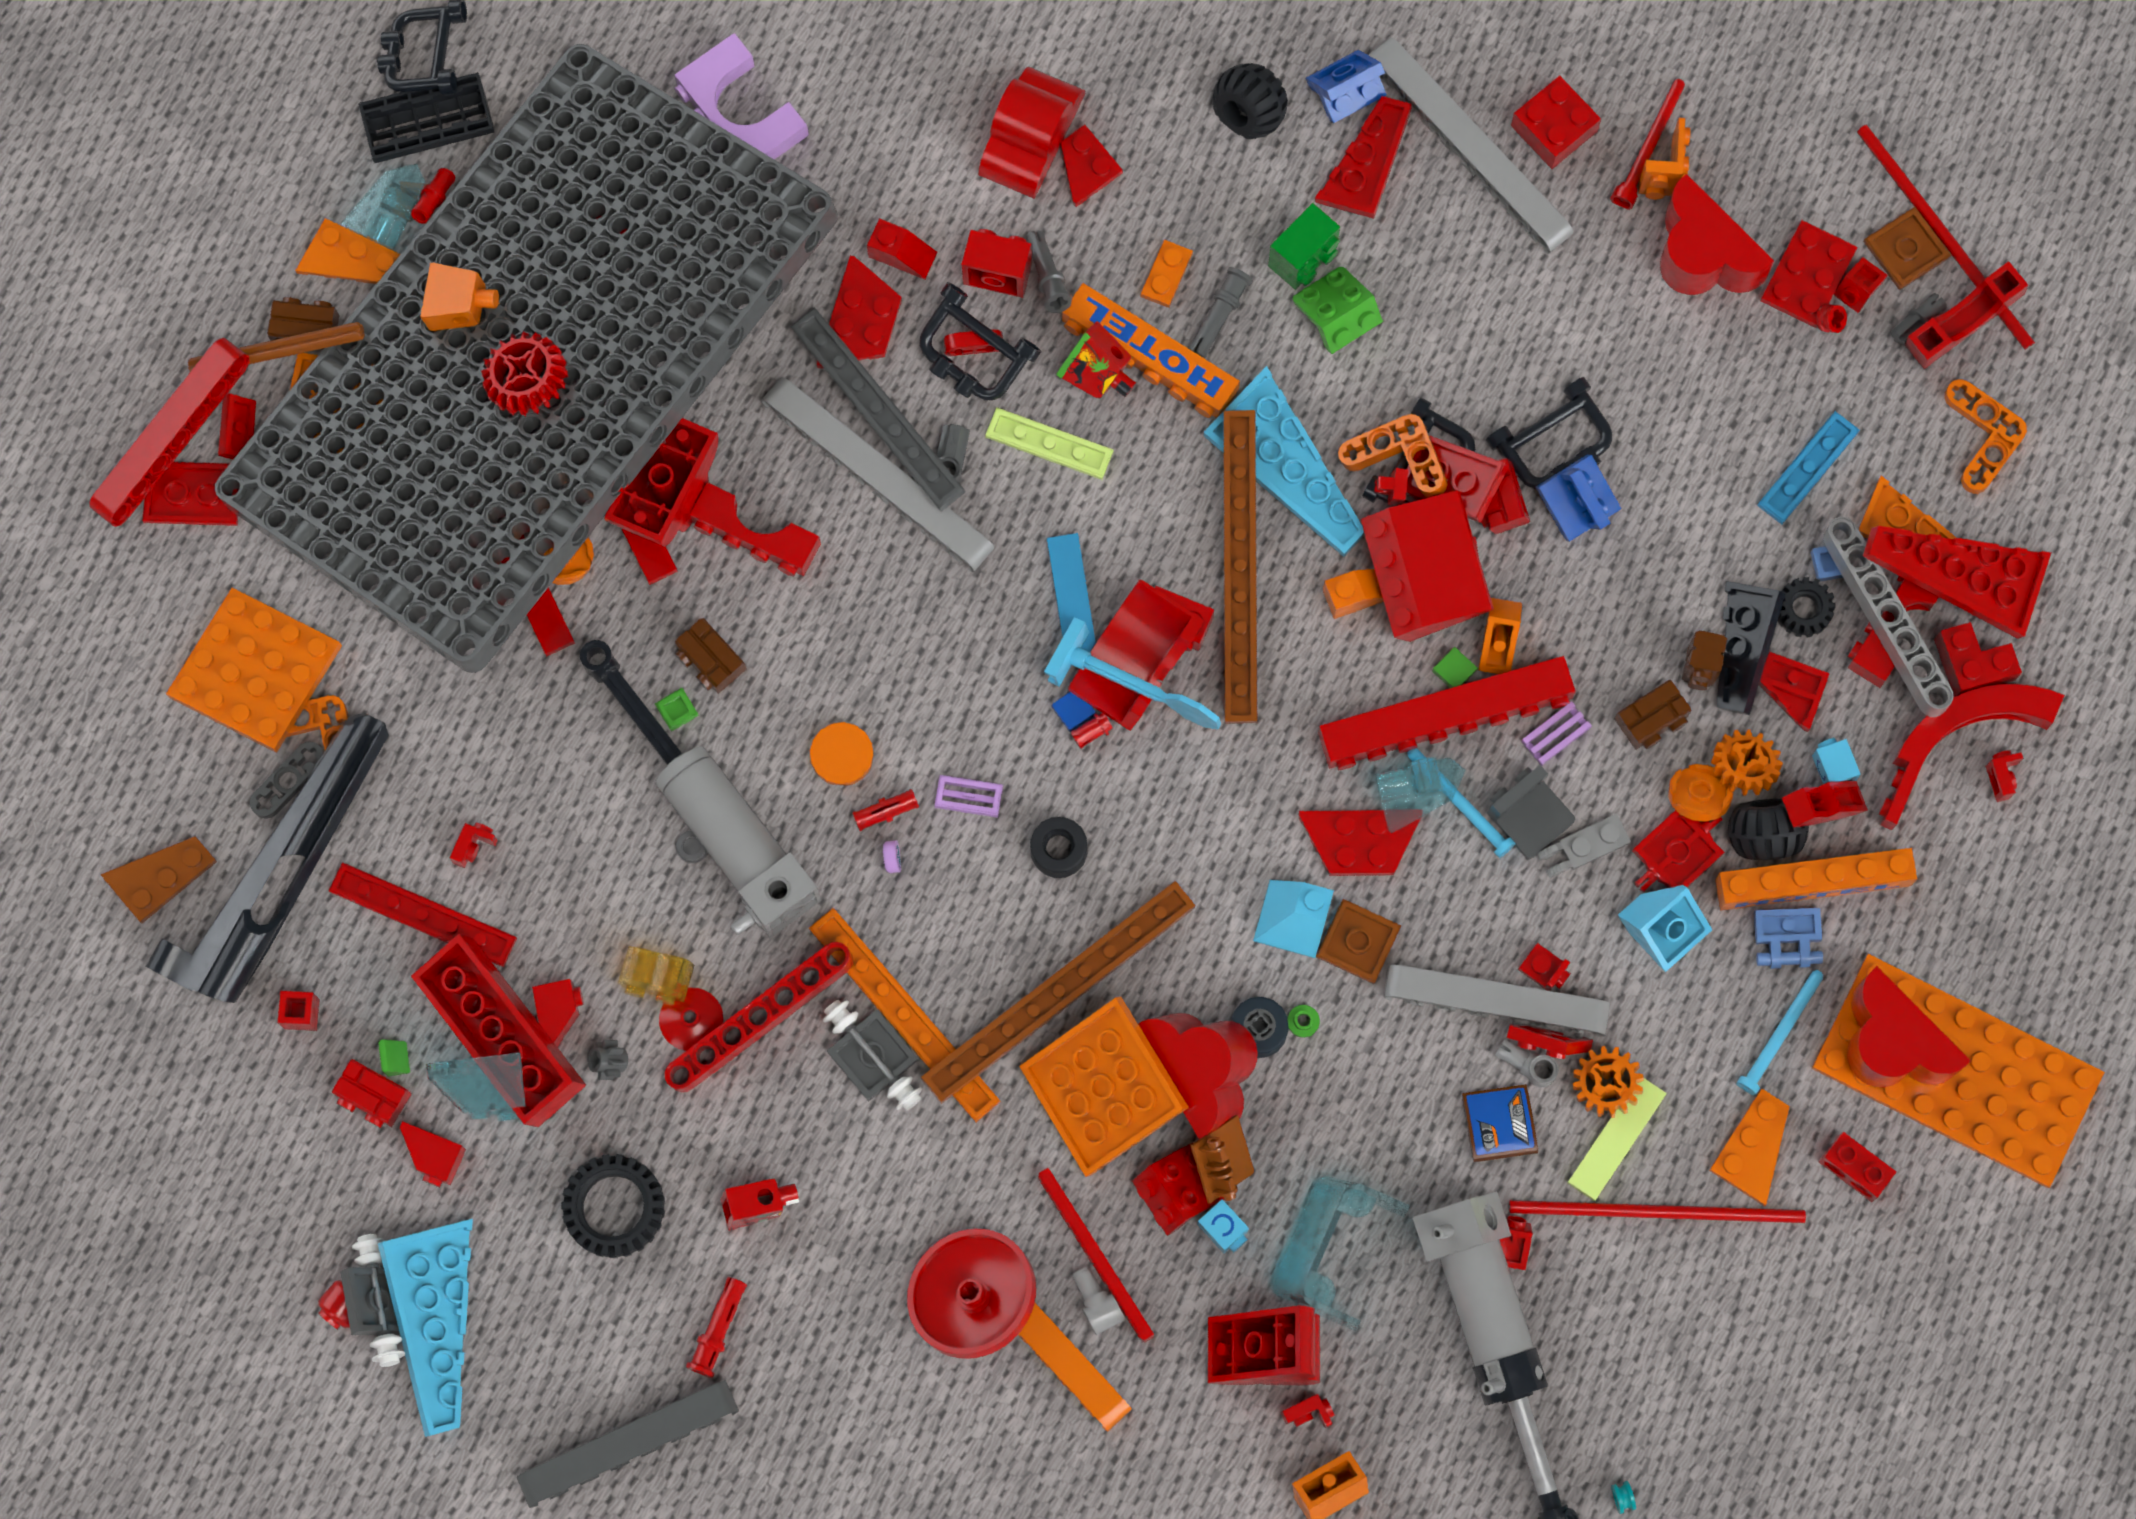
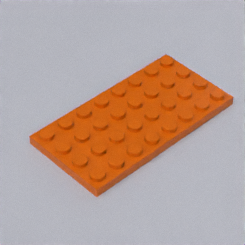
M1870 954L1866 955L1811 1068L2046 1188L2051 1187L2105 1073ZM1876 966L1971 1060L1966 1067L1948 1081L1930 1085L1918 1082L1907 1075L1895 1085L1874 1087L1859 1080L1852 1072L1847 1059V1049L1852 1036L1861 1028L1852 1012V996L1858 984Z

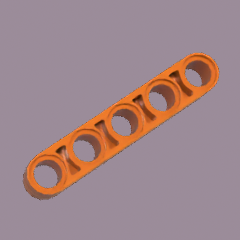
M1035 1303L1029 1320L1018 1336L1036 1352L1035 1354L1058 1376L1057 1378L1080 1400L1083 1407L1108 1432L1132 1408Z

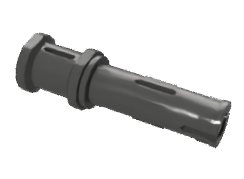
M1038 230L1037 236L1035 231H1031L1026 235L1025 240L1031 243L1032 258L1039 275L1038 288L1040 292L1044 293L1046 298L1045 308L1051 313L1063 312L1071 306L1072 302L1071 294L1064 287L1065 278L1055 267L1043 231Z
M1228 268V276L1221 289H1217L1214 293L1215 302L1192 344L1188 347V349L1199 354L1204 359L1207 357L1208 351L1230 312L1240 306L1239 299L1245 288L1253 282L1248 274L1237 268Z

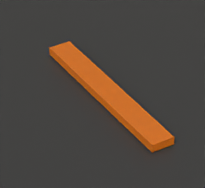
M834 908L809 927V930L823 946L831 942H840L850 950L853 956V965L847 974L929 1069H932L956 1050ZM835 951L831 954L839 965L844 962L845 953L843 951ZM977 1076L953 1095L976 1123L1001 1102L980 1076Z

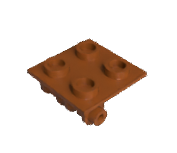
M1233 1116L1218 1129L1191 1145L1207 1202L1211 1203L1220 1196L1225 1201L1235 1199L1237 1197L1236 1192L1238 1191L1237 1185L1254 1173V1167L1239 1116Z

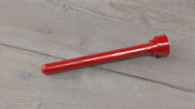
M1676 79L1673 82L1625 182H1621L1620 185L1615 187L1610 197L1612 203L1627 210L1633 208L1638 198L1636 186L1640 180L1645 161L1650 159L1685 87L1682 79Z

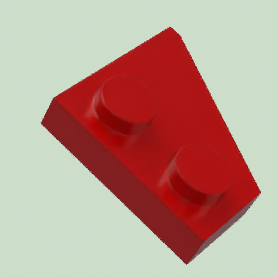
M1083 125L1061 141L1066 173L1075 207L1123 174V169L1086 125Z
M1527 1024L1510 1025L1507 1038L1518 1041V1047L1528 1050H1536L1539 1047L1547 1050L1546 1055L1558 1059H1565L1566 1055L1588 1053L1593 1043V1039L1585 1037L1583 1039H1572L1563 1036V1032Z

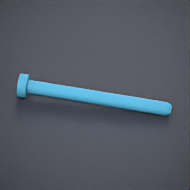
M1417 748L1407 752L1408 758L1497 848L1494 853L1499 858H1502L1514 847L1515 842L1512 838L1505 839Z
M1815 970L1810 974L1747 1076H1740L1736 1082L1738 1087L1753 1096L1758 1093L1760 1087L1757 1083L1823 980L1822 972Z

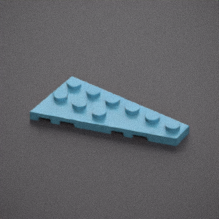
M1266 366L1224 411L1255 410L1256 482L1345 557L1365 535L1363 526L1347 499L1342 495L1334 477L1327 470L1319 452L1298 417L1294 415L1286 401V397L1281 389L1279 390L1272 378L1271 372ZM1224 411L1203 434L1206 439L1223 453Z
M473 1219L378 1243L400 1337L403 1339L402 1345L425 1437L460 1428L462 1387L460 1386L461 1365H464L465 1352H462L463 1335L466 1334L469 1289L467 1268L471 1256L469 1235L472 1230Z

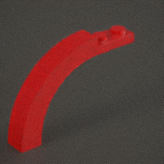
M1998 684L1962 693L1953 697L1952 703L1942 715L1937 717L1926 716L1908 736L1892 763L1904 768V770L1898 769L1895 773L1891 787L1896 789L1892 798L1886 797L1878 815L1883 816L1880 826L1893 830L1898 824L1927 755L1946 736L1969 724L1996 719L2017 720L2047 730L2053 724L2065 695L2032 685Z

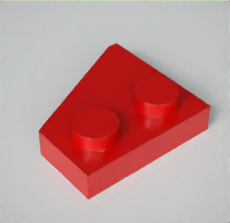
M1769 651L1759 686L1804 731L1808 732L1830 673Z

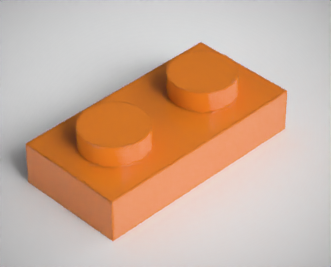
M1164 240L1142 289L1141 297L1170 308L1193 255V250Z

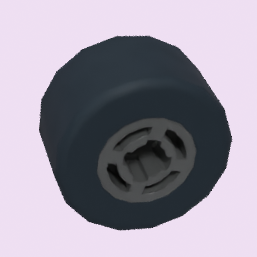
M1252 997L1240 1003L1233 1012L1231 1021L1244 1026L1253 1036L1257 1046V1058L1269 1057L1277 1053L1285 1044L1289 1030L1288 1017L1282 1006L1274 1000L1266 997Z

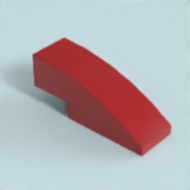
M1857 781L1827 782L1819 787H1803L1782 797L1793 827L1830 822L1868 811Z

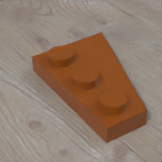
M195 836L105 872L101 876L141 923H144L217 861Z

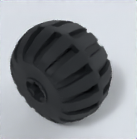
M1254 63L1236 65L1224 72L1215 85L1212 97L1215 115L1219 116V120L1229 129L1245 139L1265 137L1274 132L1285 118L1288 104L1285 88L1281 86L1282 82L1280 79L1276 78L1271 70L1266 69L1262 65ZM1239 109L1247 116L1241 115Z
M1763 799L1742 803L1733 810L1729 819L1728 836L1731 845L1736 853L1745 859L1774 860L1794 856L1802 851L1808 839L1809 826L1793 827L1782 799Z

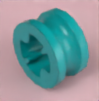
M1625 1481L1621 1487L1616 1484L1611 1485L1618 1513H1624L1626 1508L1631 1509V1511L1636 1510V1502L1630 1483Z

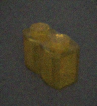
M629 946L618 984L626 988L625 993L630 996L644 998L646 993L655 995V1000L660 1003L674 1005L675 1001L684 1002L695 965L681 957Z

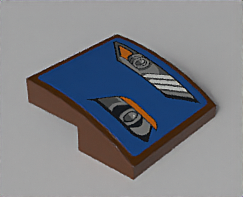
M1527 1084L1462 1093L1473 1162L1538 1153Z

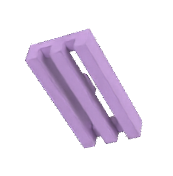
M1570 702V704L1566 705L1522 739L1521 742L1541 766L1592 727L1583 718V714L1577 711L1573 702ZM1568 713L1572 714V718L1534 746L1531 743ZM1578 722L1581 727L1542 756L1539 753L1540 750Z
M940 775L934 806L939 809L998 818L1003 785ZM947 784L992 791L995 792V795L991 797L946 790L944 787ZM943 797L988 803L993 804V807L944 801L942 799Z

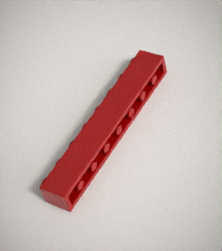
M1561 656L1320 725L1318 735L1329 769L1337 767L1338 770H1345L1356 765L1355 761L1368 758L1369 762L1385 758L1387 756L1386 752L1397 749L1399 753L1408 752L1417 748V743L1429 740L1430 744H1436L1448 739L1447 735L1460 732V735L1471 734L1478 730V726L1490 723L1492 727L1508 722V717L1520 714L1521 718H1526L1539 713V708L1550 705L1552 709L1564 707L1570 704L1569 700L1573 699L1576 690L1565 657Z

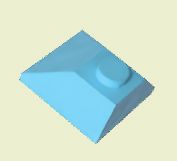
M1270 880L1253 941L1316 958L1334 890L1305 882Z
M1684 885L1640 894L1618 914L1628 933L1665 972L1712 931L1711 926L1689 889Z

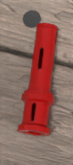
M731 1277L727 1278L705 1334H701L696 1340L698 1346L692 1361L687 1362L685 1366L687 1369L708 1378H713L715 1374L712 1371L719 1353L725 1350V1343L723 1341L726 1332L733 1320L742 1294L747 1287L746 1283Z

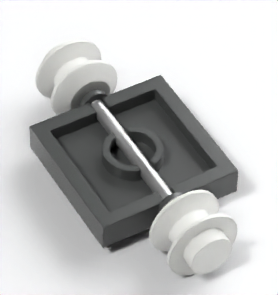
M836 1000L824 1011L827 1016L823 1019V1022H833L835 1025L832 1031L833 1034L845 1032L846 1035L830 1047L827 1053L867 1101L872 1100L889 1085L887 1098L896 1097L899 1101L896 1107L897 1110L904 1107L907 1111L921 1100L919 1093L922 1091V1088L913 1089L910 1085L913 1079L912 1076L902 1078L899 1076L919 1060L880 1012L875 1010L856 1026L855 1022L858 1012L850 1013L846 1009L849 1004L848 1000L842 1003Z
M367 1234L358 1237V1242L352 1245V1249L360 1252V1256L354 1262L365 1268L348 1267L340 1271L351 1335H377L369 1344L371 1348L377 1349L378 1353L372 1358V1361L379 1362L381 1367H388L400 1363L399 1358L405 1356L404 1351L397 1349V1344L402 1342L403 1339L397 1336L400 1333L384 1268H379L382 1259L378 1243L385 1240L377 1238L376 1234Z

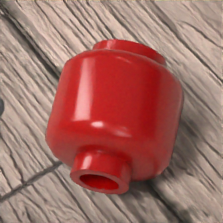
M338 1280L329 1287L318 1301V1305L321 1308L318 1314L337 1330L340 1326L350 1328L342 1281Z

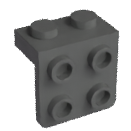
M1541 765L1537 766L1533 771L1529 767L1523 770L1514 779L1517 784L1509 791L1505 787L1498 791L1490 799L1493 804L1487 812L1506 836L1512 838L1515 846L1528 859L1534 858L1575 822V816L1544 782L1548 773Z

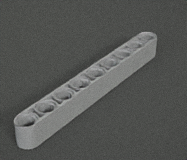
M1390 37L1369 54V56L1380 61L1385 73L1380 78L1391 89L1394 87L1401 94L1399 98L1403 102L1412 104V110L1415 109L1421 116L1420 120L1431 132L1435 131L1442 138L1440 141L1452 154L1456 153L1463 160L1461 164L1473 176L1477 175L1483 181L1482 186L1494 198L1496 196L1504 204L1502 207L1514 220L1518 219L1525 226L1523 229L1535 242L1539 241L1546 248L1544 250L1545 253L1550 254L1573 234V229L1569 222L1397 40Z
M781 377L761 399L762 404L767 409L771 407L778 413V418L791 428L795 426L802 432L801 436L816 447L818 445L825 450V455L838 466L842 464L850 470L848 474L862 485L866 483L874 490L872 493L886 504L890 502L898 509L896 512L908 522H915L922 528L921 532L933 542L938 541L945 546V551L958 562L962 560L970 566L968 570L971 572H975L994 550L993 544L984 535L947 507L941 512L915 480L788 379Z

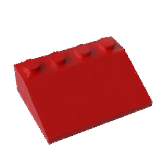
M1456 490L1390 507L1361 519L1394 638L1411 642L1494 610L1460 491Z

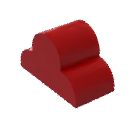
M1026 67L1019 79L1014 78L1009 83L999 102L992 121L990 138L980 162L978 175L1035 199L1086 91L1032 67Z
M1685 174L1677 182L1665 214V225L1669 236L1660 259V271L1663 279L1673 290L1686 295L1702 294L1716 284L1735 293L1755 290L1766 281L1774 260L1697 183Z
M682 418L630 485H627L624 490L621 487L618 491L621 493L609 507L604 517L605 521L664 547L673 540L678 531L685 532L692 524L689 514L706 483L709 482L708 472L717 451L718 433Z
M1878 966L1858 984L1852 996L1851 1006L1854 1018L1861 1028L1852 1036L1849 1042L1847 1059L1852 1072L1859 1080L1874 1087H1889L1897 1084L1909 1075L1914 1080L1924 1084H1940L1951 1079L1971 1062Z
M1174 1013L1138 1023L1189 1108L1183 1113L1199 1139L1212 1133L1235 1115H1238L1240 1119L1244 1109V1096L1239 1084L1252 1074L1258 1056L1255 1040L1244 1026L1237 1022L1226 1020L1203 1025L1196 1017L1186 1013Z
M1298 1305L1208 1317V1383L1220 1385L1263 1384L1294 1386L1320 1383V1315L1315 1314V1308Z

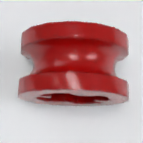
M1825 304L1819 308L1816 323L1821 331L1839 333L1844 329L1847 322V313L1843 306Z

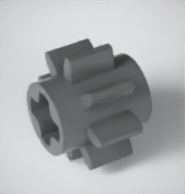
M618 1040L596 1042L595 1047L589 1051L588 1066L592 1072H599L598 1080H613L614 1077H621V1072L626 1070L628 1054L624 1048H617Z

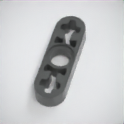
M314 742L301 744L252 794L250 798L252 811L260 818L268 819L274 817L302 789L324 753L323 749ZM316 750L315 757L317 761L314 764L308 761L302 767L306 771L302 776L299 770L292 766V764L296 761L300 766L306 759L303 755L304 752L312 753ZM287 772H292L297 777L296 784L289 789L282 788L279 783L281 776ZM274 785L278 792L284 796L280 799L276 794L270 800L272 807L269 810L267 808L259 810L261 804L258 800L261 797L268 799L274 793L269 788Z

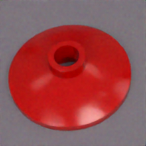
M693 987L680 989L670 995L662 1005L659 1014V1026L664 1038L675 1048L684 1051L690 1049L723 1024L724 1020L723 1011L718 1000L708 991ZM689 1012L696 1014V1019L692 1023H687L684 1020L685 1015Z

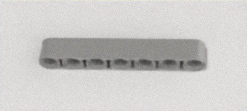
M1840 516L1833 519L1823 535L1825 547L1920 710L1929 717L1942 715L1953 701V691L1880 565L1863 557L1867 543L1856 524L1847 517ZM1840 529L1844 531L1847 539H1837L1833 535V530ZM1852 556L1860 558L1863 567L1852 566L1848 558ZM1864 585H1875L1878 588L1879 594H1869L1865 590ZM1882 611H1889L1894 615L1895 622L1884 621L1880 613ZM1897 639H1906L1910 643L1911 649H1901L1896 642ZM1913 666L1923 667L1926 670L1927 677L1916 676L1913 672ZM1936 693L1940 695L1943 705L1933 704L1929 699V694Z
M1403 965L1389 966L1384 998L1391 1001L1392 998L1403 999L1404 1003L1424 1006V1003L1436 1005V1009L1456 1012V1009L1468 1011V1014L1482 1017H1488V1014L1500 1016V1020L1520 1023V1020L1532 1022L1534 1026L1552 1029V1026L1564 1027V1031L1580 1034H1584V1031L1596 1033L1597 1037L1606 1036L1610 1003L1599 999Z

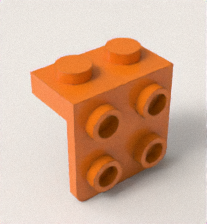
M1678 118L1672 136L1671 161H1645L1639 180L1638 194H1646L1648 199L1653 200L1662 199L1664 196H1672L1677 182L1685 174L1688 175L1689 156H1685L1686 146H1689L1690 127H1685V118Z

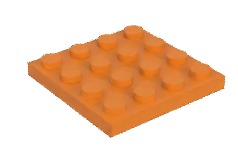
M231 588L166 695L170 699L277 753L342 645L339 641Z
M1121 996L1115 997L1019 1066L1085 1177L1093 1175L1189 1108Z

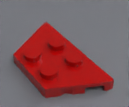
M850 255L829 325L858 361L883 358L888 349L902 297L855 256ZM817 361V368L824 369Z
M1423 810L1299 811L1298 815L1300 822L1303 823L1311 838L1310 841L1316 852L1319 853L1329 876H1385L1395 874L1422 818Z

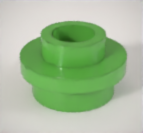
M1299 1005L1290 1011L1288 1025L1289 1030L1295 1036L1301 1038L1310 1037L1319 1028V1015L1311 1006ZM1305 1015L1309 1018L1310 1023L1307 1026H1301L1297 1021L1298 1017Z

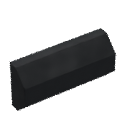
M478 72L458 77L457 92L455 94L442 95L439 89L409 91L358 103L374 164L495 133L486 95ZM477 104H478V107H476V108H472V109H468V110H464V109H463V108H465V107H469V106H473V105H477ZM460 109V112L440 117V114ZM486 113L487 118L475 121L466 120L468 117ZM436 115V118L419 122V119ZM463 119V121L452 123V127L443 129L442 124ZM415 121L414 124L395 128L396 125ZM439 125L437 128L421 131V129ZM391 127V130L376 133V130ZM418 131V135L407 138V135L397 137L398 135ZM394 137V139L389 140V143L374 147L373 142Z

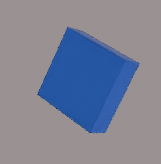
M1071 692L1051 705L1069 732L1088 721L1096 713L1090 704Z

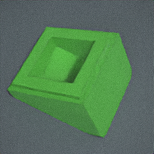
M380 1040L378 1044L382 1072L388 1077L410 1073L407 1043L404 1041Z

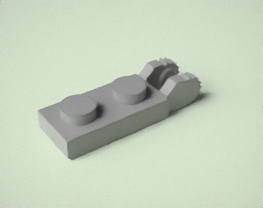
M1616 813L1559 840L1558 843L1543 849L1537 855L1541 861L1547 860L1563 851L1568 861L1556 864L1546 871L1549 878H1552L1569 869L1575 870L1629 845L1631 840Z

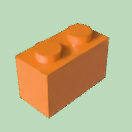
M1350 1451L1292 1483L1295 1501L1307 1519H1325L1369 1493L1367 1477Z

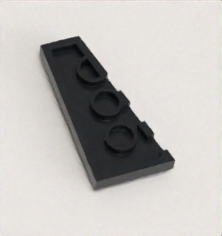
M1726 581L1725 592L1728 593L1727 607H1724L1723 620L1726 621L1725 637L1727 638L1722 670L1719 674L1717 707L1729 712L1750 716L1785 593L1779 590Z

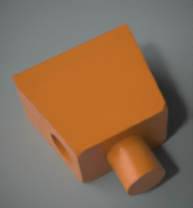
M430 263L420 315L430 331L476 326L480 323L482 308L496 309L498 307V290L486 289L484 281L477 272L438 263Z

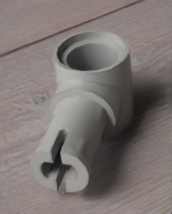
M1506 1038L1495 1057H1499L1520 1069L1519 1073L1526 1076L1531 1084L1539 1088L1551 1085L1559 1072L1558 1063L1553 1057L1546 1054L1539 1055L1533 1051L1529 1053L1507 1041ZM1538 1064L1548 1066L1551 1076L1547 1079L1539 1078L1534 1072V1067Z
M1089 1266L1080 1269L1072 1275L1085 1300L1083 1302L1085 1308L1082 1310L1086 1318L1089 1319L1096 1335L1125 1320L1112 1294L1108 1295L1106 1291H1102Z

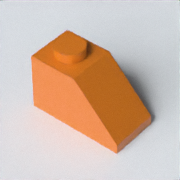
M1375 569L1354 570L1324 581L1323 593L1334 619L1384 602Z
M1491 598L1494 610L1487 614L1478 671L1502 674L1511 671L1521 623L1522 603Z

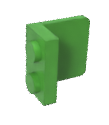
M1344 267L1336 268L1293 296L1294 304L1318 327L1323 344L1331 354L1383 322L1374 295Z

